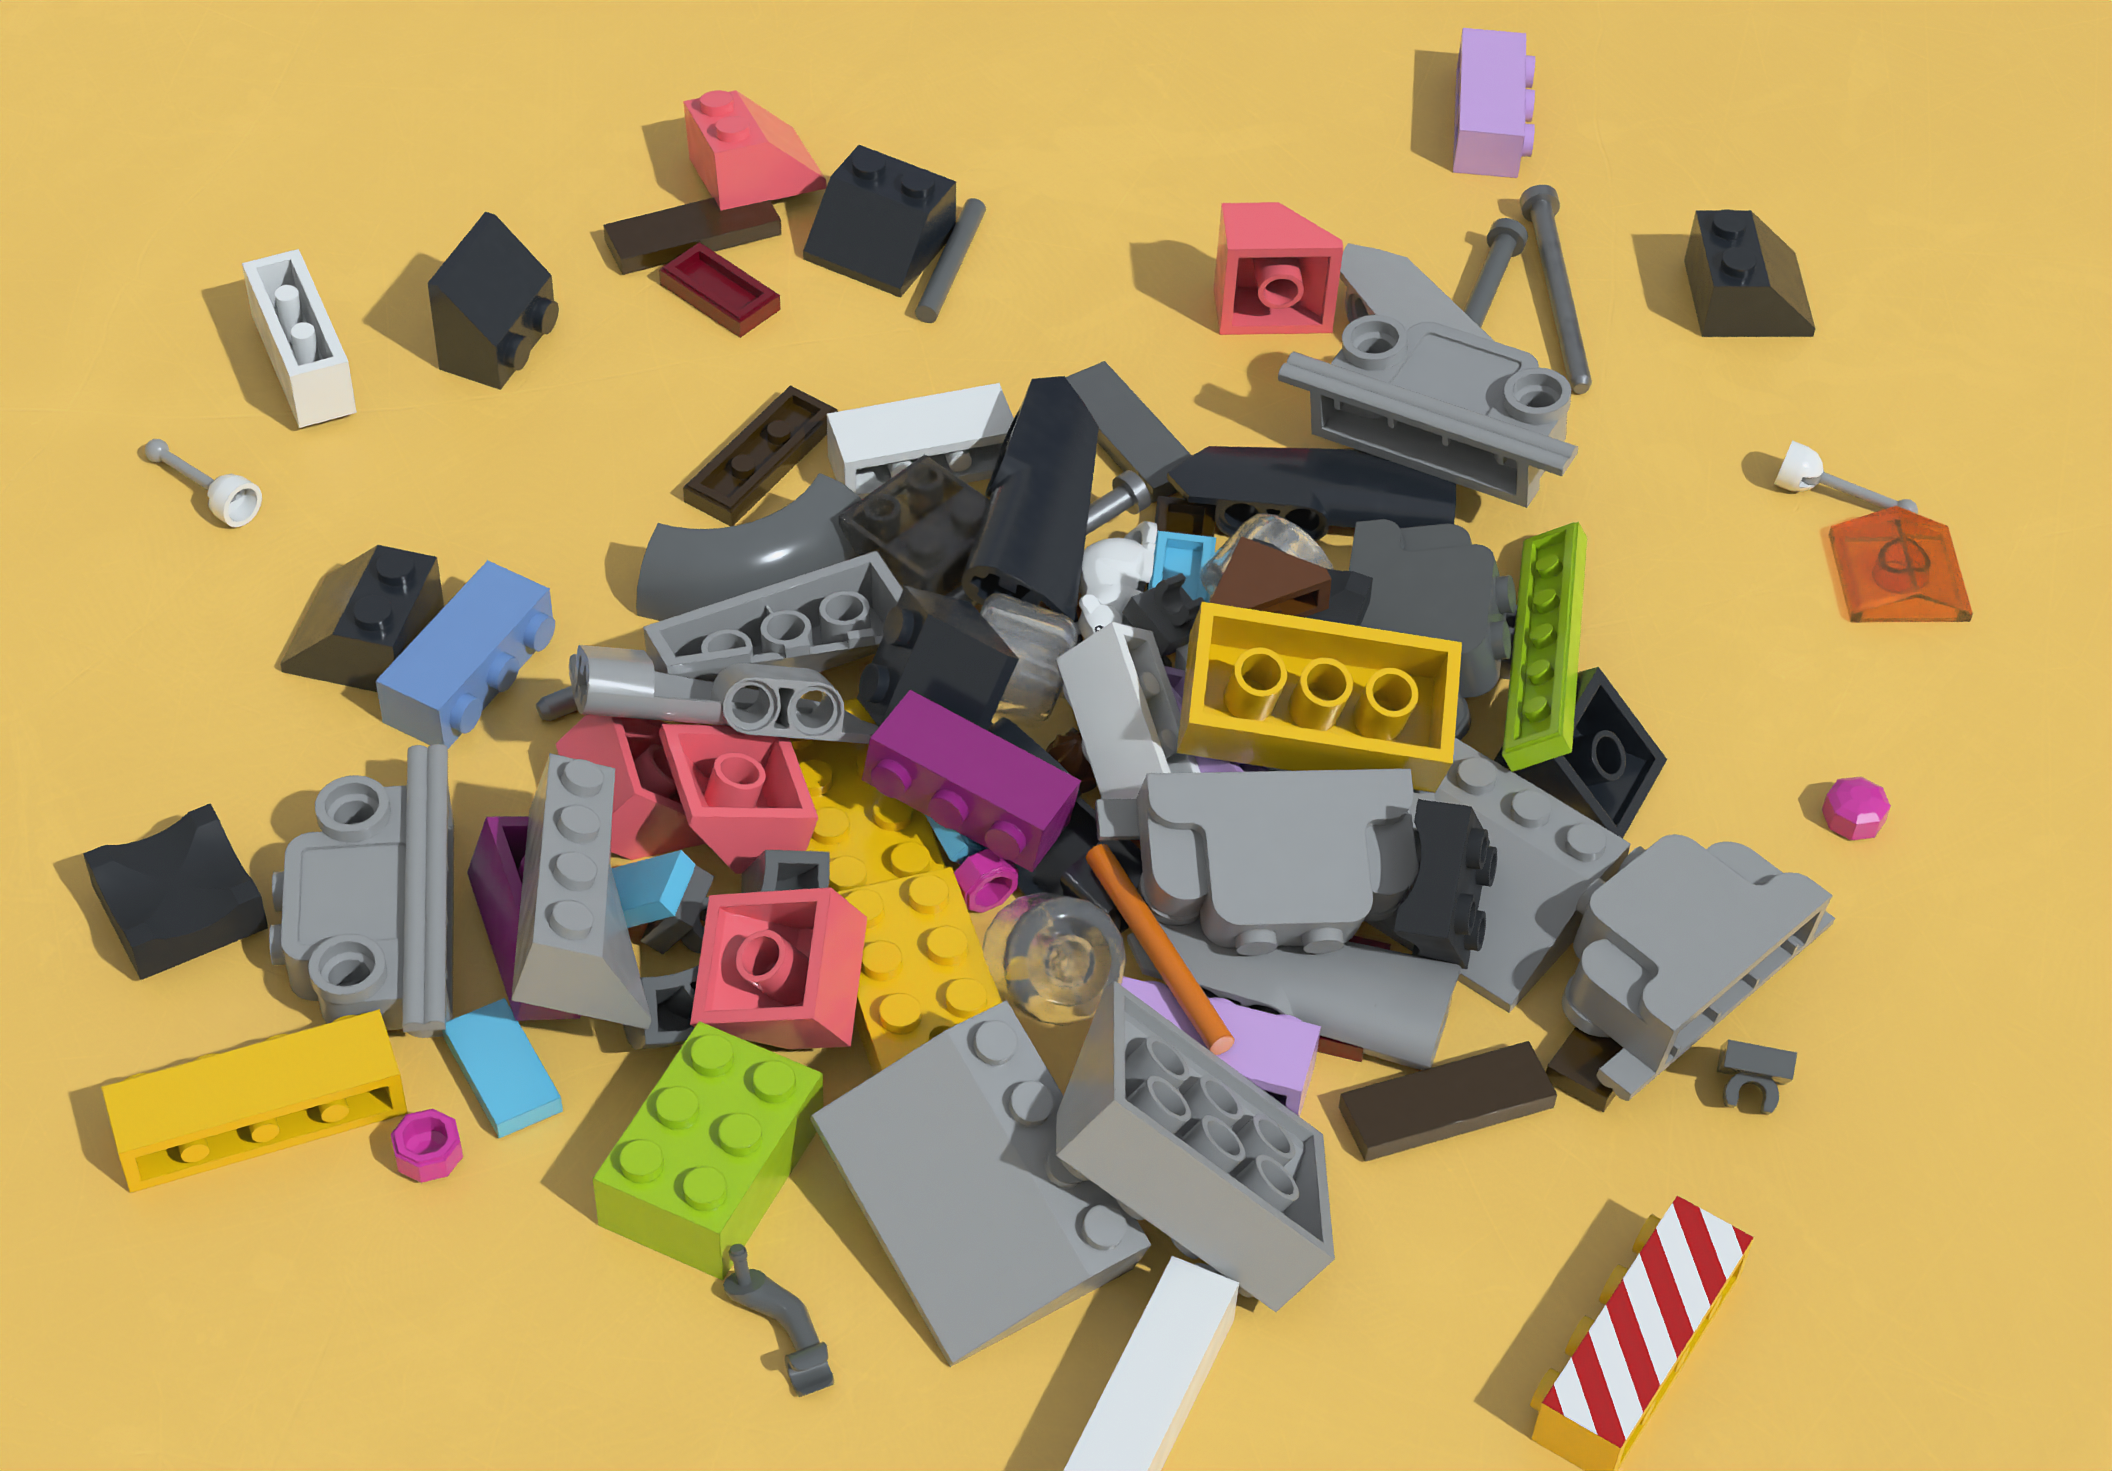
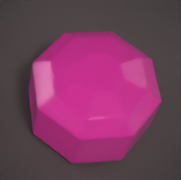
M1859 776L1837 779L1826 795L1822 812L1830 830L1849 840L1875 838L1886 822L1891 805L1883 787Z
M987 848L968 856L955 870L954 874L967 909L983 913L1002 905L1017 889L1019 870L1012 861L998 857Z
M433 1108L406 1114L391 1133L398 1172L420 1183L448 1177L463 1157L456 1120Z

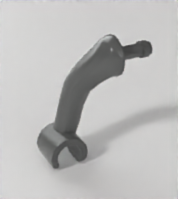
M742 1244L732 1245L729 1250L730 1260L733 1261L735 1273L725 1279L723 1284L724 1290L731 1300L777 1320L789 1334L796 1352L785 1356V1364L790 1381L798 1397L833 1385V1373L827 1362V1345L825 1342L820 1343L807 1307L798 1297L775 1283L763 1272L749 1269L746 1247Z

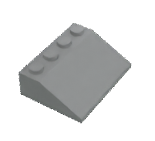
M1455 738L1453 764L1436 793H1434L1435 801L1472 806L1483 829L1488 830L1489 846L1497 848L1495 878L1491 887L1482 886L1478 907L1479 911H1485L1486 913L1483 945L1480 951L1471 950L1468 969L1461 968L1458 981L1510 1013L1574 942L1584 916L1576 910L1579 898L1595 880L1601 878L1607 882L1617 873L1620 865L1628 856L1631 843ZM1413 789L1414 793H1433ZM1414 834L1418 869L1416 877L1409 887L1408 895L1414 887L1420 869L1421 842L1419 834ZM1397 912L1379 921L1364 920L1413 952L1414 944L1397 936L1394 931Z
M1113 980L1104 989L1057 1112L1056 1156L1060 1158L1064 1167L1076 1178L1083 1181L1091 1180L1115 1197L1120 1207L1128 1215L1137 1220L1146 1219L1167 1234L1184 1255L1192 1259L1200 1258L1226 1276V1278L1239 1282V1294L1245 1297L1254 1296L1270 1309L1277 1312L1335 1260L1323 1134Z
M1007 1000L945 1030L815 1112L810 1118L950 1367L1133 1270L1151 1246L1138 1221L1120 1207L1115 1197L1091 1180L1083 1181L1076 1178L1064 1167L1060 1158L1056 1156L1057 1112L1063 1099V1094Z

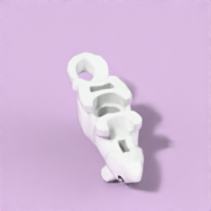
M1143 521L1124 538L1103 539L1086 547L1083 555L1079 592L1082 595L1079 605L1082 612L1078 622L1070 626L1072 633L1082 634L1084 639H1087L1111 622L1133 627L1122 611L1131 597L1142 593L1146 583H1150L1156 547V523Z

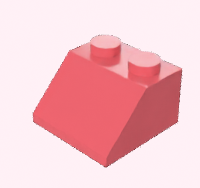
M722 90L710 91L703 94L700 98L683 101L689 159L712 198H715L720 211L826 189V178L794 128L737 90L730 92Z
M1279 202L1222 203L1214 279V296L1219 334L1332 333L1343 255L1342 240Z
M585 715L555 744L560 756L583 759L595 764L615 768L611 852L634 860L706 844L688 824L659 736L661 725L668 723L661 720Z
M661 725L659 736L688 824L735 874H742L765 850H807L818 821V815L790 738L748 735L737 732L734 728L727 725Z
M831 887L709 895L690 1025L695 1028L700 1021L744 1040L786 1049L851 1047L867 917Z

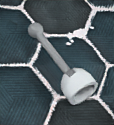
M152 439L146 444L145 455L150 461L155 463L164 462L207 489L209 509L217 518L229 526H244L256 516L261 506L262 493L260 488L243 476L232 473L219 476L214 480L169 452V447L165 441Z
M1793 440L1774 483L1787 490L1797 492L1810 490L1821 483L1892 511L1899 521L1905 523L1914 520L1918 514L1916 503L1910 499L1896 501L1825 473L1819 454L1808 446Z

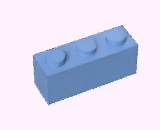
M487 560L376 680L382 722L428 745L442 744L449 749L462 733H468L475 727L482 711L499 692H505L511 687L519 669L536 651H542L549 644L555 630L550 588Z

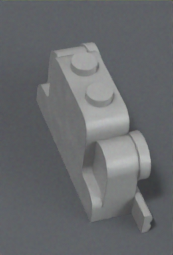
M1384 315L1363 316L1346 326L1342 334V349L1331 364L1292 352L1288 357L1287 363L1281 366L1278 373V381L1310 391L1311 431L1313 435L1526 508L1539 491L1540 478L1543 473L1547 471L1563 476L1578 453V446L1565 442L1567 412L1571 405V386L1562 374L1551 369L1539 368L1536 358L1528 352L1439 323L1422 322L1410 327L1406 331L1405 327L1394 318Z
M434 744L427 748L422 745H414L409 747L407 752L406 786L383 787L382 784L372 778L352 775L330 782L319 792L315 801V813L318 825L322 831L308 832L294 838L285 850L284 871H276L272 875L275 912L282 911V923L270 926L269 943L272 965H286L292 991L302 999L319 1001L322 1017L327 1024L342 1016L360 1015L380 1009L386 1030L403 1029V1032H407L414 1037L431 1038L443 1037L442 1030H446V1022L453 1019L454 819L448 786L447 746Z
M1411 769L1146 774L1136 799H1097L1095 815L1098 840H1140L1143 872L1139 880L1138 892L1158 922L1178 926L1190 924L1200 918L1203 933L1212 943L1225 948H1236L1237 952L1242 955H1263L1275 951L1278 946H1303L1305 952L1324 954L1343 948L1344 943L1355 935L1364 920H1383L1398 911V907L1405 901L1408 895L1409 887L1413 883L1418 869L1414 834H1419L1414 823L1418 799L1435 801L1434 793L1413 792Z
M1673 834L1660 838L1647 850L1641 846L1635 848L1624 859L1617 873L1607 882L1601 878L1595 880L1584 891L1576 905V910L1584 915L1573 942L1575 954L1580 961L1575 974L1569 979L1564 990L1562 1008L1568 1020L1581 1031L1597 1037H1611L1623 1047L1620 1052L1598 1070L1597 1078L1604 1086L1613 1088L1619 1098L1629 1101L1833 924L1835 918L1826 912V908L1833 895L1805 875L1792 872L1783 873L1751 848L1735 842H1718L1705 849L1689 837Z

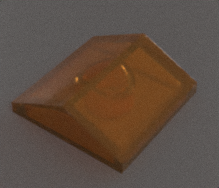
M1893 506L1831 526L1829 538L1851 623L1971 621L1973 612L1947 525L1899 506Z

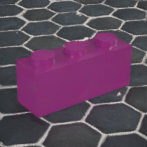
M909 690L870 737L862 781L875 787L885 796L896 798L933 818L939 825L957 831L990 849L998 857L1010 860L1031 872L1034 871L1070 823L1081 780L912 690Z
M529 816L486 817L467 874L515 1021L580 1019L581 1015L511 1000Z

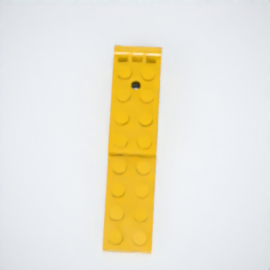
M857 698L843 701L844 710L860 720L877 725ZM790 738L818 815V821L806 851L829 852L830 877L828 888L834 889L867 917L854 1019L874 1076L945 1030L1002 1003L952 866L945 867L930 823L925 814L896 798L885 796L875 787L862 781L869 744Z

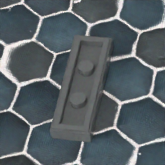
M1106 361L1065 377L1083 400L1099 426L1097 443L1123 472L1131 470L1143 480L1149 491L1151 503L1156 502L1158 496L1167 497L1178 492L1167 480V473L1192 455Z

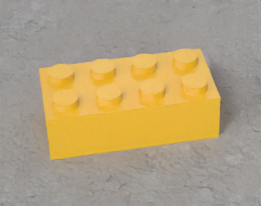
M1202 602L1189 636L1177 753L1290 771L1411 769L1414 790L1436 793L1453 764L1462 642Z

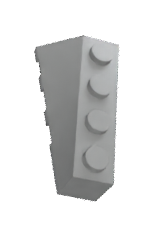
M874 551L644 626L646 653L652 660L654 670L657 672L714 682L723 669L732 664L740 663L808 668L822 672L877 652L883 638V626L886 616L893 607H896L903 589L878 552ZM754 685L743 687L753 690H759V687Z
M550 753L529 810L511 1000L648 1029L652 1019L611 868L615 768L595 764L583 759H573Z

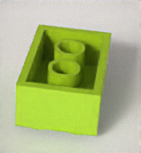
M699 1021L593 1177L598 1226L720 1280H724L733 1265V1261L730 1260L729 1256L730 1247L734 1244L746 1245L817 1132L810 1118L812 1114L824 1107L823 1073Z

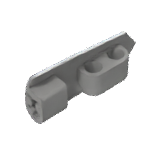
M1350 243L1345 247L1342 255L1340 279L1347 286L1345 309L1349 323L1367 315H1384L1399 321L1406 331L1418 323L1435 322L1494 341L1407 257Z
M579 645L577 654L571 655L569 659L571 687L575 704L580 714L727 725L734 728L737 732L748 735L869 744L870 737L879 728L878 725L860 720L844 710V702L834 686L818 671L808 668L749 663L732 664L723 669L714 682L657 672L654 670V664L645 650ZM754 685L758 686L759 690H753L743 687ZM818 690L822 692L821 702L801 698L803 694L809 691Z
M1200 918L1190 924L1178 926L1159 922L1208 998H1224L1239 1006L1275 1015H1291L1302 1022L1321 1026V1036L1362 1047L1364 1054L1418 1070H1426L1432 1067L1448 1018L1453 991L1461 973L1459 965L1349 941L1345 942L1344 947L1340 950L1324 954L1305 952L1303 946H1278L1271 953L1255 956L1242 955L1237 952L1236 948H1225L1212 943L1203 933ZM1133 933L1127 935V942L1142 974L1163 980Z

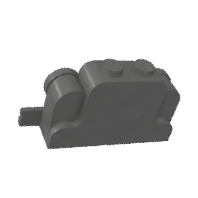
M1386 519L1356 522L1349 571L1373 578L1370 604L1360 626L1462 642L1455 738L1461 740L1471 726V714L1464 698L1480 696L1493 689L1499 680L1501 659H1509L1511 655V637L1506 622V613H1514L1516 608L1513 578L1511 575L1500 576L1493 552L1486 546L1472 544L1469 533L1461 526L1437 524L1399 528L1395 522Z

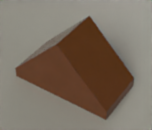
M1241 536L1210 603L1304 618L1329 609L1332 579L1327 568Z

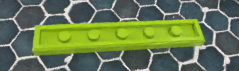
M1579 522L1561 526L1523 541L1502 756L1511 772L1572 752L1587 536Z

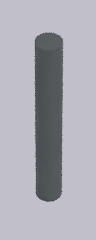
M970 198L965 202L918 303L915 315L924 323L936 321L986 212L985 204L979 199Z

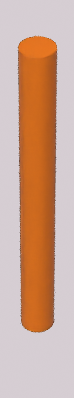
M1099 844L1090 849L1086 855L1087 863L1208 1050L1215 1055L1228 1051L1234 1044V1037L1109 846Z

